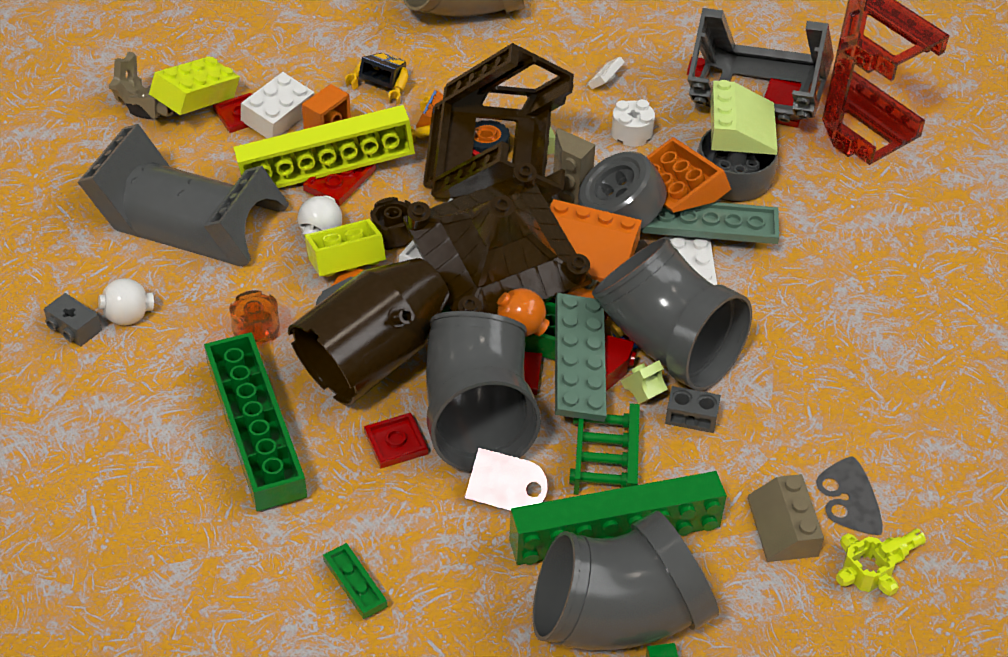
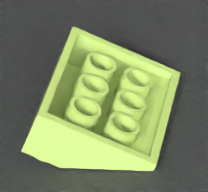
M727 80L713 81L710 101L711 150L777 155L774 103L735 82Z

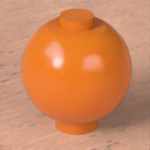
M518 288L508 293H503L497 302L499 305L497 315L505 316L524 324L527 328L526 337L532 334L541 336L548 328L550 321L545 318L546 307L544 301L536 292L525 288Z

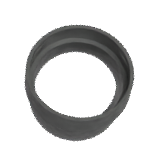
M668 237L660 238L634 254L604 278L592 292V295L600 302L604 311L629 339L651 358L660 361L674 379L697 391L712 387L727 374L738 359L751 328L752 306L749 299L724 285H713L707 281L673 247Z
M450 311L432 316L426 361L428 399L426 421L436 453L448 465L467 472H472L478 448L521 458L535 442L541 425L539 407L524 376L526 326L519 321L505 316L475 311Z
M656 510L631 525L632 531L617 537L592 538L583 535L578 536L568 531L561 532L550 545L542 563L534 594L532 618L534 633L540 641L553 642L557 645L583 650H616L650 644L672 636L687 627L694 631L718 617L719 608L713 592L689 548L668 519Z

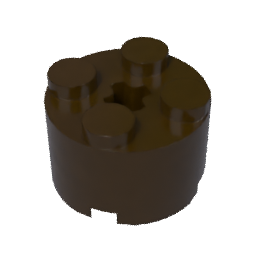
M396 197L384 198L377 201L370 212L371 221L382 234L385 250L410 244L412 241L403 223V216L407 215L408 207L411 204L407 200L402 202L398 201Z

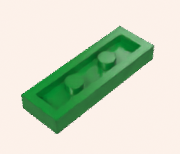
M347 543L323 554L325 564L363 619L388 607L386 598Z

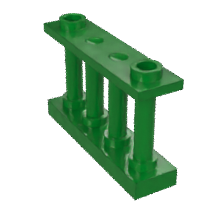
M630 403L629 413H624V415L607 414L604 422L573 418V424H578L575 469L570 468L569 484H574V495H579L580 482L621 485V488L638 484L640 404ZM583 423L623 425V428H627V433L623 432V435L583 432ZM582 442L622 445V448H627V452H622V455L582 452ZM581 462L621 465L622 468H626V473L622 472L621 475L581 472Z

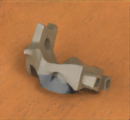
M127 52L124 59H115L114 77L109 84V89L112 90L118 102L126 104L130 114L140 118L157 119L163 116L169 117L175 113L149 95L151 85L148 88L142 86V78L137 76V56L133 52Z

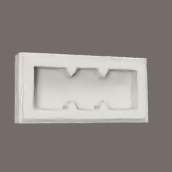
M617 57L607 62L589 81L588 85L590 88L594 89L611 81L616 76L614 73L625 63L622 57Z

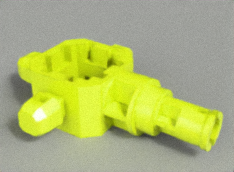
M916 528L903 537H889L883 542L874 537H867L859 541L854 535L850 533L845 534L841 537L840 544L845 550L846 555L843 568L837 573L836 581L841 586H848L854 583L861 591L870 592L879 588L888 596L895 594L899 588L898 583L892 577L895 564L904 561L910 550L925 544L926 539L923 532L920 533L921 530ZM861 556L864 558L869 557L870 560L876 559L875 563L879 567L877 573L874 570L871 572L868 569L862 570L863 566L858 561Z

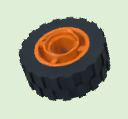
M493 120L476 122L474 150L481 153L501 141L509 144L510 150V132L504 124Z

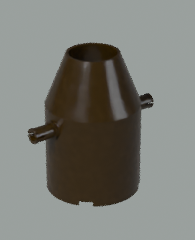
M421 258L363 270L288 327V335L293 334L295 340L291 345L300 362L323 390L328 387L336 395L333 396V399L343 405L350 406L423 349L431 331V317L442 313L449 300V291L437 270Z

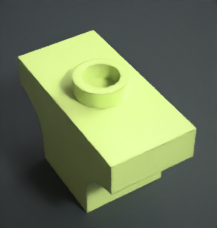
M660 361L647 367L644 363L631 369L632 375L621 380L624 389L629 390L634 395L638 404L668 390L662 377L664 368Z

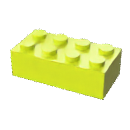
M208 56L154 72L149 95L177 114L183 115L234 98L240 76L234 73L231 68L219 63L216 58Z

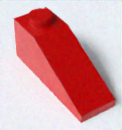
M606 335V391L627 375L629 366H634L637 352H633V341Z

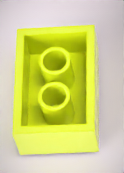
M370 219L304 235L309 261L319 276L329 277L333 276L336 272L344 270L353 271L360 266L376 265L380 261L386 260L382 234Z

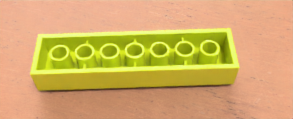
M404 105L233 147L241 175L246 169L263 166L277 188L305 182L310 177L316 176L317 179L330 174H337L415 154L410 120Z

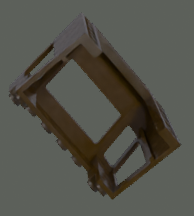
M511 43L448 82L444 88L443 100L436 103L432 109L423 185L432 189L431 195L433 197L455 199L513 177L514 168L518 164L529 163L536 168L535 183L547 204L551 203L553 199L556 200L557 194L564 190L565 170L560 169L545 177L551 111L564 105L566 96L572 93L574 74ZM532 65H537L557 75V77L536 89L498 86ZM488 93L527 96L522 109L483 106ZM476 118L516 122L512 162L507 161L509 144L503 141L472 157Z

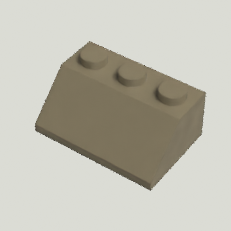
M558 128L555 135L553 173L560 169L565 170L564 190L557 195L560 201L580 205L578 201L579 189L584 178L594 167L596 145Z
M802 474L776 477L748 495V503L767 562L819 557L824 536Z

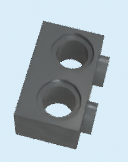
M672 386L665 424L714 433L721 395Z

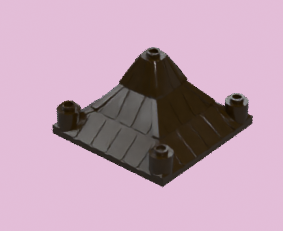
M520 163L514 168L512 178L455 198L449 202L436 205L433 208L419 201L410 204L408 207L407 215L403 216V223L421 257L437 270L446 283L449 291L447 306L450 311H475L497 315L499 306L497 302L503 293H508L514 289L525 288L532 290L546 302L556 298L557 293L566 294L591 284L592 278L589 274L590 261L586 256L577 254L568 241L567 236L535 183L537 171L533 165Z

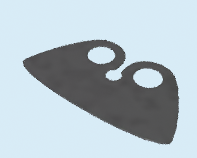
M850 456L824 470L816 480L818 489L827 496H840L842 493H846L849 496L848 500L833 499L827 503L825 509L828 518L853 530L881 535L883 524L879 506L868 477L857 459ZM828 478L834 479L838 482L839 487L836 491H828L823 487V481ZM836 504L843 505L847 508L848 514L842 518L836 517L831 512V508Z

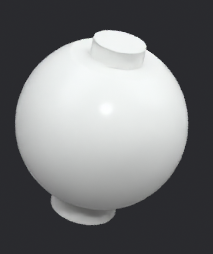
M315 196L309 198L301 205L297 220L299 228L303 232L301 235L302 239L305 241V234L342 225V212L332 197Z
M121 278L112 281L105 287L103 294L98 297V307L103 309V314L111 322L124 326L132 325L144 317L145 311H153L154 296L153 293H146L144 287L137 281Z

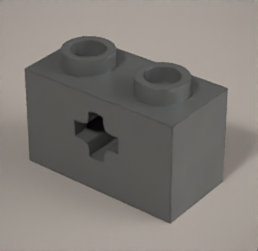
M64 293L44 308L47 326L52 331L56 330L61 333L67 341H73L80 347L102 331L99 315L67 293Z

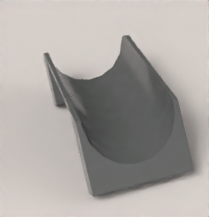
M139 124L124 127L77 182L115 230L236 266H245L251 261L245 239L246 219L250 209L256 205L279 212L286 210L289 206V203L263 166L246 169L235 185L170 167Z

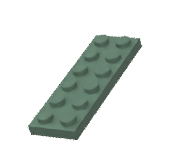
M714 202L673 213L663 206L656 218L643 228V233L778 244L779 211L778 207Z
M557 293L555 415L604 422L606 419L604 309L597 299Z

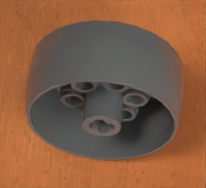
M711 129L703 135L697 153L723 169L731 187V190L723 195L721 199L730 201L752 200L762 196L770 189L777 170L778 152L777 155L711 150Z
M625 151L605 158L590 170L580 186L578 201L581 206L642 220V229L659 214L665 203L667 192L661 175L646 156L635 151Z

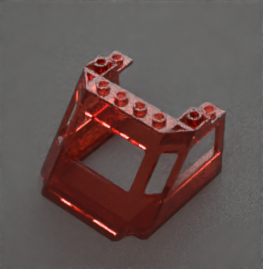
M848 0L822 117L833 146L847 157L855 154L871 165L921 137L925 120L856 73L854 66L856 64L867 73L875 70L888 80L893 81L897 66L923 52L928 53L932 51L938 56L945 53L950 35L896 0ZM870 15L915 46L898 55L891 54L864 35L867 16ZM849 113L888 141L889 144L876 151L877 147L843 124L844 114Z

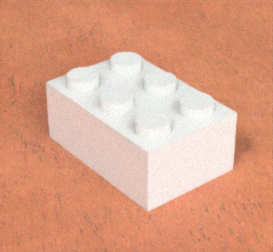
M282 72L241 103V121L266 138L282 135L303 118L302 103L314 96L315 92Z

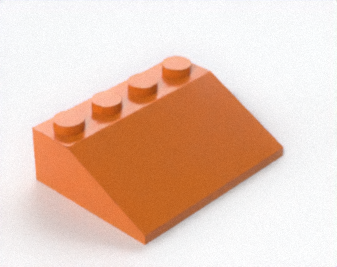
M675 137L669 139L647 156L658 170L666 186L667 195L663 206L673 213L714 203L731 190L723 169Z
M553 199L550 210L556 217L575 252L589 259V274L593 280L602 281L618 266L634 255L640 240L642 220Z

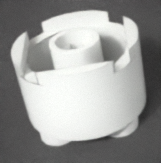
M641 99L638 101L621 100L616 103V107L613 110L611 135L614 140L617 141L619 139L623 141V145L630 147L642 146L646 144L649 138L651 140L655 112L649 106V102Z

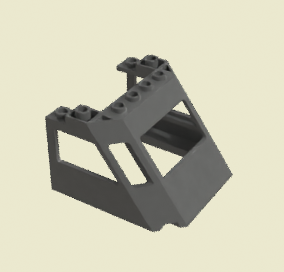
M702 8L688 75V82L690 84L689 96L691 100L696 104L711 107L712 85L706 77L710 68L713 67L723 71L719 81L727 80L730 82L732 76L736 74L801 83L799 91L793 90V106L774 103L775 117L782 122L815 118L834 59L829 24L807 21L805 29L811 54L736 45L724 11ZM699 51H701L705 60V66L700 78L695 77ZM821 82L818 93L816 95L817 83Z

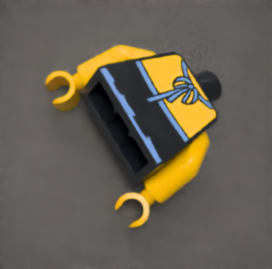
M385 53L363 56L353 70L354 74L346 75V85L348 87L351 84L353 90L359 87L358 77L391 89L394 88L395 90L389 92L388 99L389 103H391L392 99H396V106L401 103L400 92H403L409 77L406 61Z

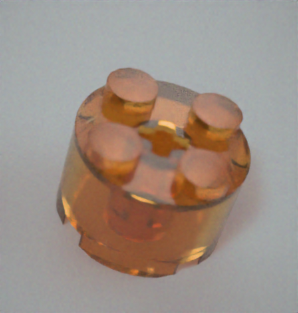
M259 290L246 291L236 297V301L230 304L229 311L234 336L252 332L256 344L273 341L278 337L280 329L278 304L272 295H264Z

